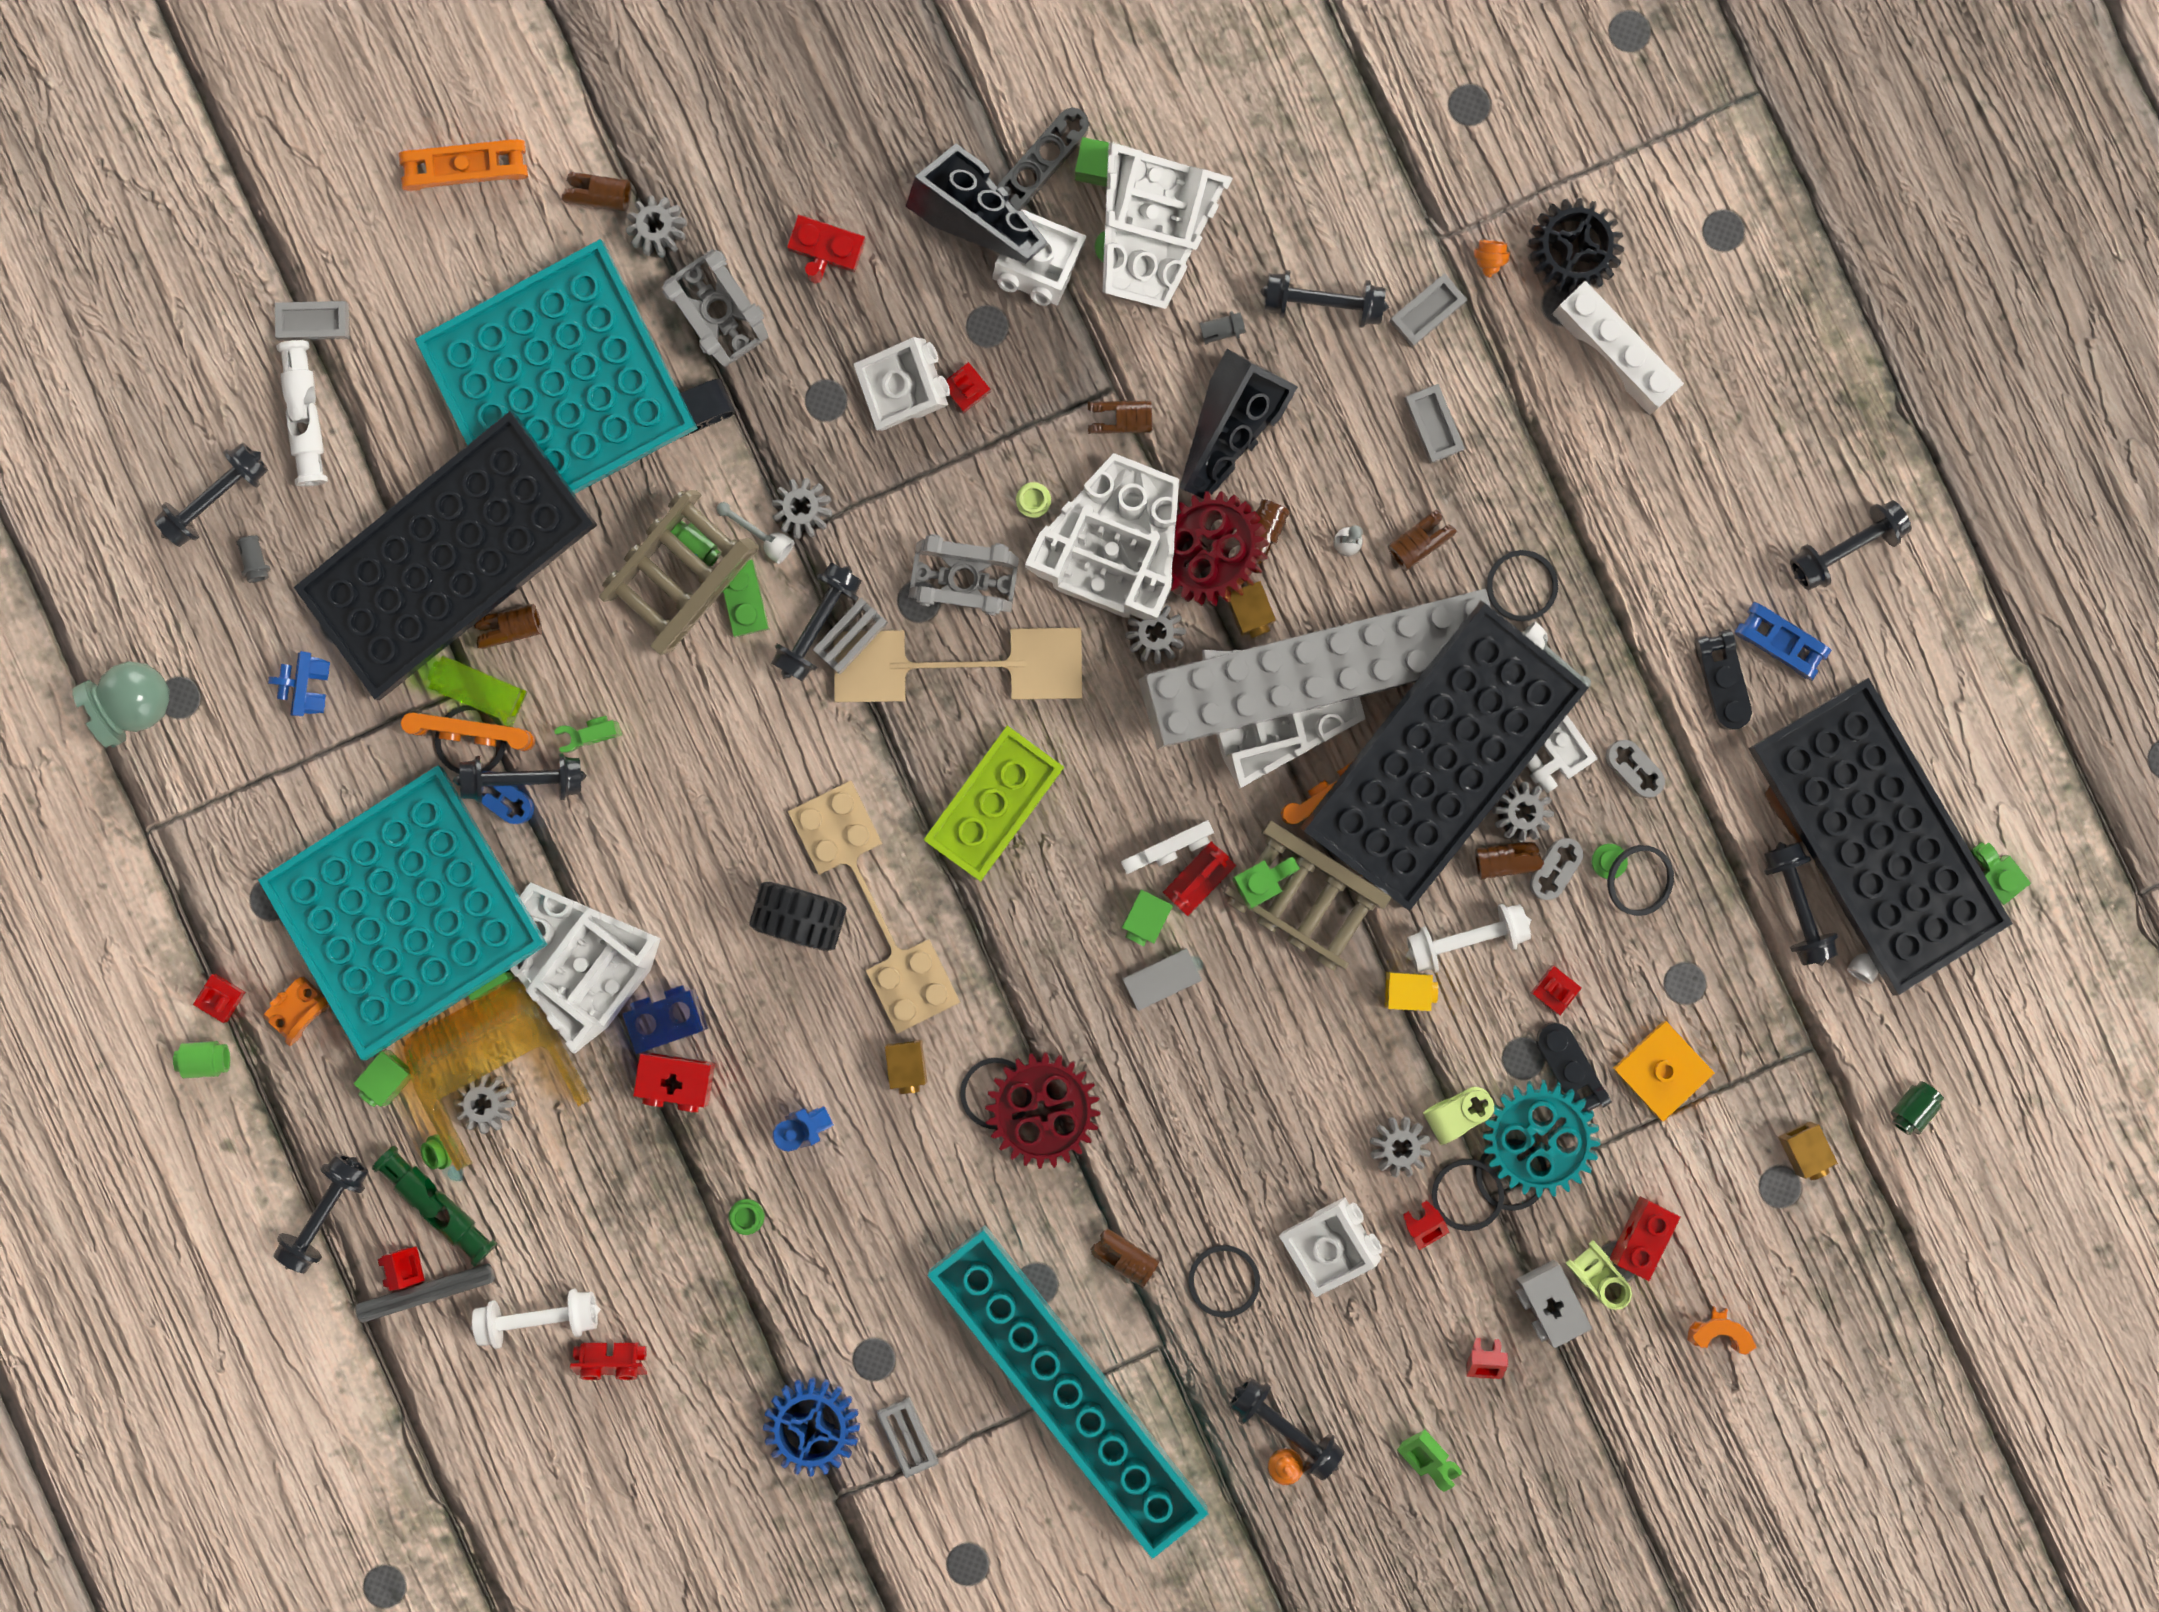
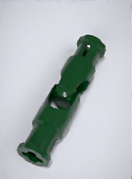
M395 1145L389 1148L374 1163L371 1169L374 1172L380 1171L394 1185L393 1190L412 1207L417 1208L421 1216L452 1246L457 1245L472 1259L471 1264L474 1267L478 1265L493 1250L497 1242L495 1240L489 1241L475 1227L476 1222L446 1194L437 1190L435 1184L417 1166L412 1167L397 1153L398 1148ZM447 1209L450 1222L442 1221L436 1215L440 1211Z

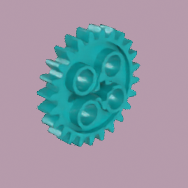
M1542 1080L1540 1090H1535L1531 1081H1528L1527 1092L1524 1093L1517 1086H1514V1098L1511 1099L1509 1096L1502 1094L1501 1100L1504 1107L1494 1105L1493 1113L1497 1118L1490 1117L1485 1121L1486 1125L1493 1128V1130L1483 1132L1484 1139L1493 1141V1143L1484 1147L1485 1153L1495 1154L1489 1161V1166L1501 1165L1502 1168L1499 1170L1497 1177L1501 1179L1509 1175L1511 1177L1509 1188L1511 1189L1518 1182L1522 1183V1193L1524 1195L1527 1194L1530 1187H1535L1537 1197L1541 1198L1543 1188H1548L1551 1195L1555 1197L1556 1186L1559 1185L1566 1192H1569V1180L1572 1179L1578 1184L1582 1183L1580 1170L1586 1173L1592 1172V1167L1586 1161L1598 1160V1154L1590 1149V1147L1600 1146V1139L1590 1136L1599 1131V1124H1588L1594 1117V1112H1582L1586 1100L1583 1098L1574 1103L1572 1101L1574 1097L1573 1089L1569 1090L1565 1095L1560 1094L1561 1083H1557L1554 1089L1550 1091L1547 1089L1546 1080ZM1538 1106H1546L1551 1109L1553 1116L1550 1120L1541 1122L1534 1118L1533 1110ZM1561 1117L1566 1118L1564 1124L1549 1133L1547 1145L1539 1142L1523 1160L1517 1159L1520 1153L1526 1151L1534 1144L1535 1133L1541 1136L1545 1135L1554 1126L1556 1121ZM1514 1129L1521 1130L1525 1134L1526 1140L1520 1145L1510 1144L1507 1141L1506 1134ZM1567 1132L1572 1133L1576 1136L1577 1143L1571 1148H1564L1557 1142L1559 1135ZM1536 1156H1543L1550 1161L1551 1165L1545 1171H1537L1531 1166L1530 1162Z

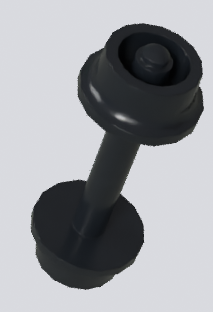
M1285 270L1282 274L1269 273L1267 286L1260 290L1263 297H1265L1264 310L1278 313L1279 318H1284L1287 302L1358 310L1360 311L1359 328H1364L1367 324L1380 325L1383 312L1389 308L1385 301L1386 289L1372 285L1370 280H1365L1362 296L1291 288L1289 287L1290 270Z
M241 443L233 450L226 449L223 451L224 456L233 467L181 512L167 502L162 505L163 511L154 519V523L161 531V538L169 539L178 547H181L189 540L196 541L199 539L200 536L190 524L196 517L242 477L256 488L260 485L259 479L268 471L267 466L261 460V452L253 451L245 443Z
M1894 500L1882 506L1876 503L1870 507L1873 525L1825 553L1819 555L1812 546L1808 544L1802 546L1800 553L1790 559L1794 579H1797L1808 591L1819 585L1827 587L1831 584V576L1827 567L1880 536L1893 547L1901 544V538L1912 530L1907 512Z
M830 563L822 574H817L816 578L828 585L829 588L794 648L790 651L776 643L775 648L777 652L771 664L782 670L783 679L793 676L803 682L809 672L817 670V666L804 659L805 655L841 594L856 602L859 598L857 591L862 580L852 574L850 566L841 568Z
M558 753V770L481 773L480 756H475V759L472 761L459 762V775L454 778L453 782L460 786L461 799H474L477 803H482V787L558 784L560 800H565L566 796L581 794V781L587 775L581 771L580 758H568L563 753Z
M1779 842L1776 849L1764 853L1767 865L1764 874L1770 875L1782 872L1805 937V941L1790 947L1791 952L1797 953L1802 965L1816 963L1823 966L1827 959L1838 955L1835 944L1838 935L1837 933H1829L1820 936L1796 869L1797 866L1810 862L1811 857L1804 854L1800 842L1790 845Z
M337 1153L329 1164L322 1165L320 1168L321 1172L332 1183L298 1238L285 1233H281L277 1237L279 1245L274 1253V1258L285 1266L286 1270L291 1269L304 1274L313 1263L320 1262L321 1254L310 1245L344 1189L356 1193L364 1191L363 1182L368 1174V1169L358 1162L356 1157Z
M1249 1378L1242 1386L1234 1388L1235 1395L1229 1404V1408L1239 1416L1238 1422L1245 1424L1254 1414H1257L1309 1455L1302 1469L1305 1475L1313 1474L1323 1481L1333 1471L1339 1470V1463L1345 1452L1334 1442L1335 1436L1330 1433L1317 1444L1264 1402L1271 1389L1268 1383L1263 1385L1253 1378Z

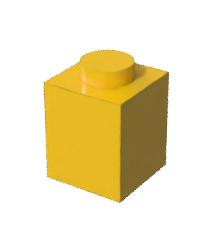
M1386 972L1385 1008L1431 1011L1432 1003H1437L1438 982H1433V975Z

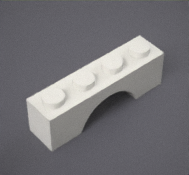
M1586 281L1553 312V315L1576 339L1588 343L1608 360L1621 377L1625 390L1649 415L1657 410L1684 384Z

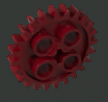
M1206 491L1204 501L1202 502L1195 495H1192V505L1190 507H1187L1182 502L1179 503L1181 513L1176 515L1171 591L1176 595L1181 594V597L1188 603L1194 597V601L1199 606H1203L1207 598L1213 606H1217L1219 596H1222L1229 603L1231 602L1230 592L1235 590L1242 596L1244 593L1241 585L1244 582L1251 586L1255 584L1250 575L1252 572L1262 574L1263 571L1256 563L1257 561L1267 560L1268 557L1259 549L1268 546L1269 542L1264 537H1261L1267 531L1261 523H1258L1261 517L1255 511L1251 512L1252 507L1246 501L1241 503V500L1234 494L1228 500L1223 491L1218 493L1215 500L1212 494ZM1222 519L1221 526L1216 530H1211L1212 524L1216 520ZM1189 540H1193L1192 547L1189 550L1182 551L1184 544ZM1212 545L1213 550L1210 552L1209 547ZM1240 546L1239 553L1229 558L1230 551L1234 547ZM1211 567L1209 575L1200 579L1202 570Z
M1044 1052L1042 1061L1037 1062L1034 1054L1030 1053L1029 1064L1026 1065L1021 1059L1016 1058L1017 1069L1015 1071L1007 1066L1003 1068L1007 1076L1006 1080L995 1077L994 1082L1000 1087L999 1091H988V1095L996 1101L985 1106L986 1110L995 1112V1116L987 1119L986 1124L997 1125L998 1127L991 1134V1138L1002 1136L1004 1140L999 1149L1002 1151L1009 1146L1013 1148L1011 1160H1014L1019 1154L1024 1155V1166H1027L1032 1158L1037 1160L1038 1169L1042 1168L1044 1159H1049L1053 1168L1057 1166V1157L1062 1156L1067 1163L1071 1162L1069 1151L1074 1150L1081 1155L1083 1151L1079 1142H1092L1091 1137L1086 1133L1087 1129L1098 1130V1125L1090 1121L1091 1117L1101 1115L1100 1110L1091 1108V1104L1100 1100L1099 1096L1088 1094L1095 1086L1094 1082L1083 1084L1082 1080L1087 1073L1086 1070L1075 1074L1073 1070L1076 1062L1073 1060L1066 1067L1063 1066L1061 1054L1058 1055L1055 1062H1049L1048 1052ZM1054 1079L1063 1081L1067 1086L1066 1094L1061 1098L1051 1097L1046 1090L1047 1084ZM1018 1087H1025L1030 1090L1032 1100L1025 1106L1017 1105L1012 1099V1092ZM1039 1101H1044L1046 1106H1054L1067 1101L1074 1102V1106L1071 1108L1049 1111L1047 1119H1042L1040 1114H1033L1020 1119L1012 1118L1013 1113L1037 1109ZM1066 1114L1074 1120L1075 1125L1070 1132L1061 1133L1055 1129L1054 1121L1058 1116ZM1026 1122L1035 1123L1040 1130L1039 1136L1034 1140L1023 1139L1019 1133L1020 1126Z

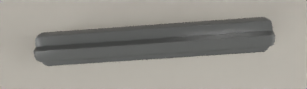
M485 1264L361 1302L355 1306L357 1318L360 1322L364 1323L490 1284L495 1280L494 1271L490 1264Z

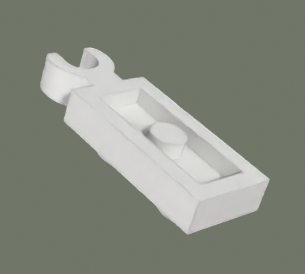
M1209 820L1121 861V864L1126 874L1154 861L1160 867L1177 859L1175 851L1188 846L1190 851H1194L1210 843L1207 836L1213 834L1214 831Z

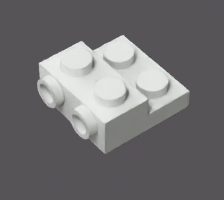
M1021 209L1047 240V244L1026 264L1000 254L995 263L992 279L996 280L999 287L1007 292H1015L1018 289L1030 294L1031 299L1039 305L1047 306L1052 303L1058 306L1070 280L1075 263L1085 244L1086 235Z
M910 338L853 364L876 430L883 431L911 418H920L948 406L946 396L950 395L948 383L943 376H938L934 363L938 362L937 351L930 342L926 343L925 339Z
M1345 1197L1318 1210L1312 1217L1290 1227L1279 1235L1315 1298L1375 1268L1381 1260L1379 1254L1382 1253V1247L1379 1240L1372 1233L1367 1235L1361 1225L1364 1218L1360 1208L1356 1203L1349 1204Z

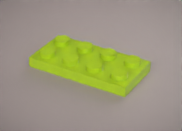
M1007 725L923 840L981 882L1065 767Z

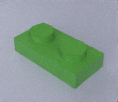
M749 560L723 591L735 638L770 630L753 560Z

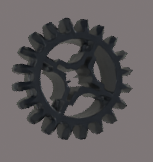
M1577 198L1574 208H1572L1568 199H1564L1561 202L1560 208L1552 204L1548 208L1549 215L1541 213L1537 218L1540 225H1533L1530 233L1536 238L1529 239L1527 247L1536 251L1529 254L1528 260L1532 262L1539 261L1533 272L1534 274H1540L1544 271L1547 274L1542 280L1543 284L1547 285L1552 279L1557 282L1554 286L1555 292H1560L1565 284L1567 285L1568 294L1571 295L1577 289V285L1580 286L1584 281L1599 289L1603 285L1602 278L1610 280L1614 276L1611 268H1618L1621 264V260L1616 255L1622 254L1624 247L1615 242L1622 239L1623 233L1619 231L1612 232L1618 221L1617 219H1612L1607 222L1604 219L1609 213L1608 209L1604 208L1600 213L1594 211L1597 207L1596 201H1591L1587 208H1584L1582 198ZM1563 222H1580L1576 230L1572 232L1561 230L1559 233L1552 230L1556 225ZM1590 228L1598 235L1602 250L1599 249L1600 245L1591 240L1589 235ZM1581 234L1578 240L1579 251L1570 260L1573 253V245L1571 243ZM1549 243L1552 244L1551 248L1557 250L1561 255L1562 262L1560 266L1555 262L1550 253ZM1579 261L1599 263L1597 267L1587 272H1571L1573 266Z

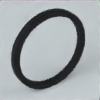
M1528 550L1513 551L1501 557L1493 565L1487 578V594L1491 604L1501 615L1514 621H1530L1542 616L1552 607L1558 593V578L1551 563L1540 554ZM1516 556H1528L1540 561L1547 568L1552 579V594L1548 603L1539 612L1528 616H1519L1507 612L1499 605L1493 593L1492 585L1496 570L1504 561Z
M476 705L457 707L444 716L452 718L463 711H480L492 718L496 725L503 726L500 719L493 712ZM436 732L435 748L440 760L448 769L459 774V768L452 765L445 757L441 747V739H439V732ZM501 741L497 756L489 765L482 768L481 772L492 770L500 762L505 753L507 742Z
M1648 845L1630 847L1615 859L1609 870L1607 879L1609 896L1614 905L1627 914L1634 916L1651 914L1663 906L1669 898L1674 884V871L1669 858L1661 850ZM1639 851H1650L1658 855L1666 867V887L1661 897L1650 907L1641 910L1629 909L1619 901L1614 886L1616 872L1621 863L1631 854Z
M989 1058L978 1062L967 1072L961 1085L960 1095L962 1106L971 1120L982 1127L998 1129L997 1125H988L977 1118L970 1110L966 1101L967 1083L972 1074L980 1067L991 1063H1001L1015 1070L1017 1069L1016 1063L1010 1060ZM1027 1088L1025 1105L1031 1102L1032 1097L1030 1090ZM1027 1111L1020 1112L1013 1119L1023 1118Z
M1507 1139L1510 1144L1520 1145L1524 1143V1141L1518 1139ZM1483 1152L1479 1161L1484 1163L1489 1154ZM1536 1156L1542 1171L1547 1170L1543 1156ZM1477 1166L1476 1181L1478 1188L1484 1198L1496 1207L1498 1202L1485 1190L1482 1182V1168ZM1535 1194L1528 1201L1518 1205L1503 1204L1502 1209L1508 1211L1522 1210L1534 1204L1539 1197Z
M1473 1159L1454 1161L1445 1166L1434 1181L1432 1188L1434 1208L1438 1209L1445 1223L1455 1229L1462 1231L1482 1229L1491 1224L1502 1209L1504 1202L1502 1182L1497 1177V1173L1481 1161ZM1462 1165H1474L1483 1168L1494 1178L1498 1187L1499 1197L1494 1212L1483 1222L1474 1225H1462L1453 1222L1442 1212L1438 1204L1437 1192L1442 1178L1453 1168Z
M1229 1245L1214 1246L1201 1253L1192 1264L1189 1272L1190 1293L1195 1303L1206 1313L1222 1318L1233 1317L1246 1311L1257 1298L1260 1288L1259 1271L1253 1259L1243 1250ZM1219 1251H1230L1242 1256L1252 1267L1255 1278L1254 1289L1248 1301L1238 1309L1227 1312L1216 1311L1207 1307L1198 1298L1194 1288V1275L1198 1265L1208 1255Z

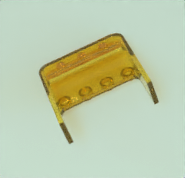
M521 981L504 985L412 1034L405 1042L404 1054L415 1092L457 1171L473 1164L440 1099L533 1049L543 1047L550 1052L578 1107L592 1100L556 1030L549 1023L546 1014L537 1002L533 1001L526 992V987Z

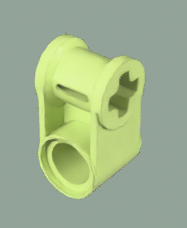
M1470 1087L1451 1098L1431 1106L1423 1112V1115L1439 1144L1444 1145L1462 1136L1473 1127L1487 1121L1494 1112V1102L1485 1089ZM1473 1097H1477L1480 1101L1486 1099L1482 1103L1483 1110L1478 1113L1474 1108L1468 1110L1472 1106L1470 1099Z
M1592 1240L1589 1243V1248L1574 1261L1569 1259L1566 1262V1265L1586 1288L1588 1287L1593 1295L1606 1307L1614 1310L1622 1309L1631 1301L1632 1290L1630 1285L1595 1241ZM1617 1282L1621 1286V1294L1617 1299L1609 1301L1605 1297V1288L1609 1284Z

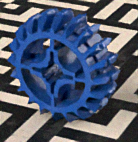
M814 1377L809 1379L807 1389H805L800 1379L796 1380L794 1383L795 1393L787 1385L784 1386L781 1391L785 1399L775 1395L771 1402L777 1409L768 1408L765 1412V1416L773 1421L764 1423L763 1430L774 1433L765 1439V1444H777L771 1456L776 1458L783 1454L785 1456L781 1463L783 1468H786L790 1461L796 1463L794 1474L797 1475L801 1472L803 1466H807L809 1477L814 1476L816 1466H819L823 1475L828 1474V1461L835 1468L841 1467L842 1461L839 1455L844 1458H850L852 1451L847 1445L856 1446L858 1438L851 1433L860 1430V1423L849 1421L858 1416V1409L846 1410V1407L852 1402L851 1396L840 1400L838 1397L842 1392L841 1386H837L833 1393L827 1391L830 1385V1381L827 1379L822 1383L821 1389L816 1388V1378ZM803 1400H815L812 1409L807 1413L795 1412L793 1415L786 1412L795 1403ZM825 1404L837 1415L840 1430L835 1429V1425L829 1423L824 1418ZM815 1412H817L815 1419L817 1429L807 1442L808 1426L806 1424H808L809 1420H812ZM783 1424L789 1425V1429L798 1434L800 1439L798 1449L787 1439ZM830 1439L837 1441L832 1448L825 1452L809 1453L812 1444L816 1441L829 1442Z

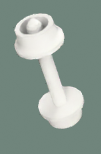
M1499 904L1498 914L1500 922L1435 941H1432L1426 926L1421 927L1419 933L1407 937L1409 950L1405 957L1412 960L1417 972L1432 970L1436 973L1439 972L1438 954L1504 935L1510 949L1515 950L1519 943L1531 939L1529 925L1532 920L1525 915L1520 904L1510 907Z
M576 1289L569 1290L568 1307L507 1316L501 1315L498 1303L493 1300L488 1302V1306L473 1310L472 1326L470 1329L473 1331L478 1346L492 1345L494 1349L502 1347L503 1331L566 1321H570L573 1335L580 1337L584 1331L597 1328L598 1313L601 1309L596 1304L593 1292H578Z

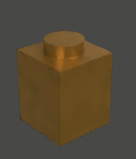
M1261 581L1256 582L1253 586L1243 587L1244 594L1242 596L1236 591L1230 592L1231 602L1228 605L1241 636L1249 634L1251 639L1271 632L1269 625L1274 624L1276 618Z
M922 1040L887 1044L885 1046L890 1089L898 1088L899 1094L920 1092V1085H926L927 1083Z
M1807 1122L1778 1136L1797 1176L1805 1179L1809 1178L1811 1181L1828 1175L1830 1173L1829 1168L1838 1164L1819 1124Z

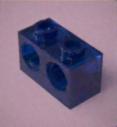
M684 985L664 991L665 999L652 1003L651 998L647 997L630 1003L631 1011L622 1013L636 1054L709 1029L695 989L685 991ZM678 1002L685 1003L690 1009V1016L685 1022L678 1021L673 1015V1008ZM644 1014H650L656 1021V1028L651 1034L645 1033L640 1028V1018Z

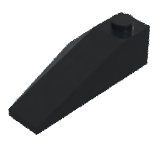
M955 143L914 177L905 207L931 226L1025 264L1046 246L1047 240L1025 213L1015 210L1008 201L1009 194L1003 187L998 188L989 178L990 171L985 164Z
M1226 349L1210 379L1179 488L1204 499L1206 491L1213 495L1235 470V462L1245 450L1252 451L1259 443L1256 438L1268 425L1273 427L1281 419L1298 386L1257 363Z

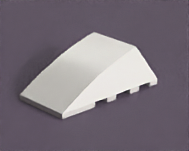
M1109 142L1102 292L1166 309L1188 267L1185 264L1192 250H1197L1202 240L1200 234L1208 219L1213 218L1219 207L1217 201L1223 189H1228L1233 178Z
M1203 650L1202 656L1203 660L1242 650ZM1360 697L1216 735L1222 758L1240 789L1365 720V715Z
M530 882L520 895V899L548 945L510 970L514 976L520 979L526 987V992L533 1001L537 1002L546 1014L549 1023L555 1030H558L566 1041L567 1047L575 1054L609 1027L652 968L661 938Z

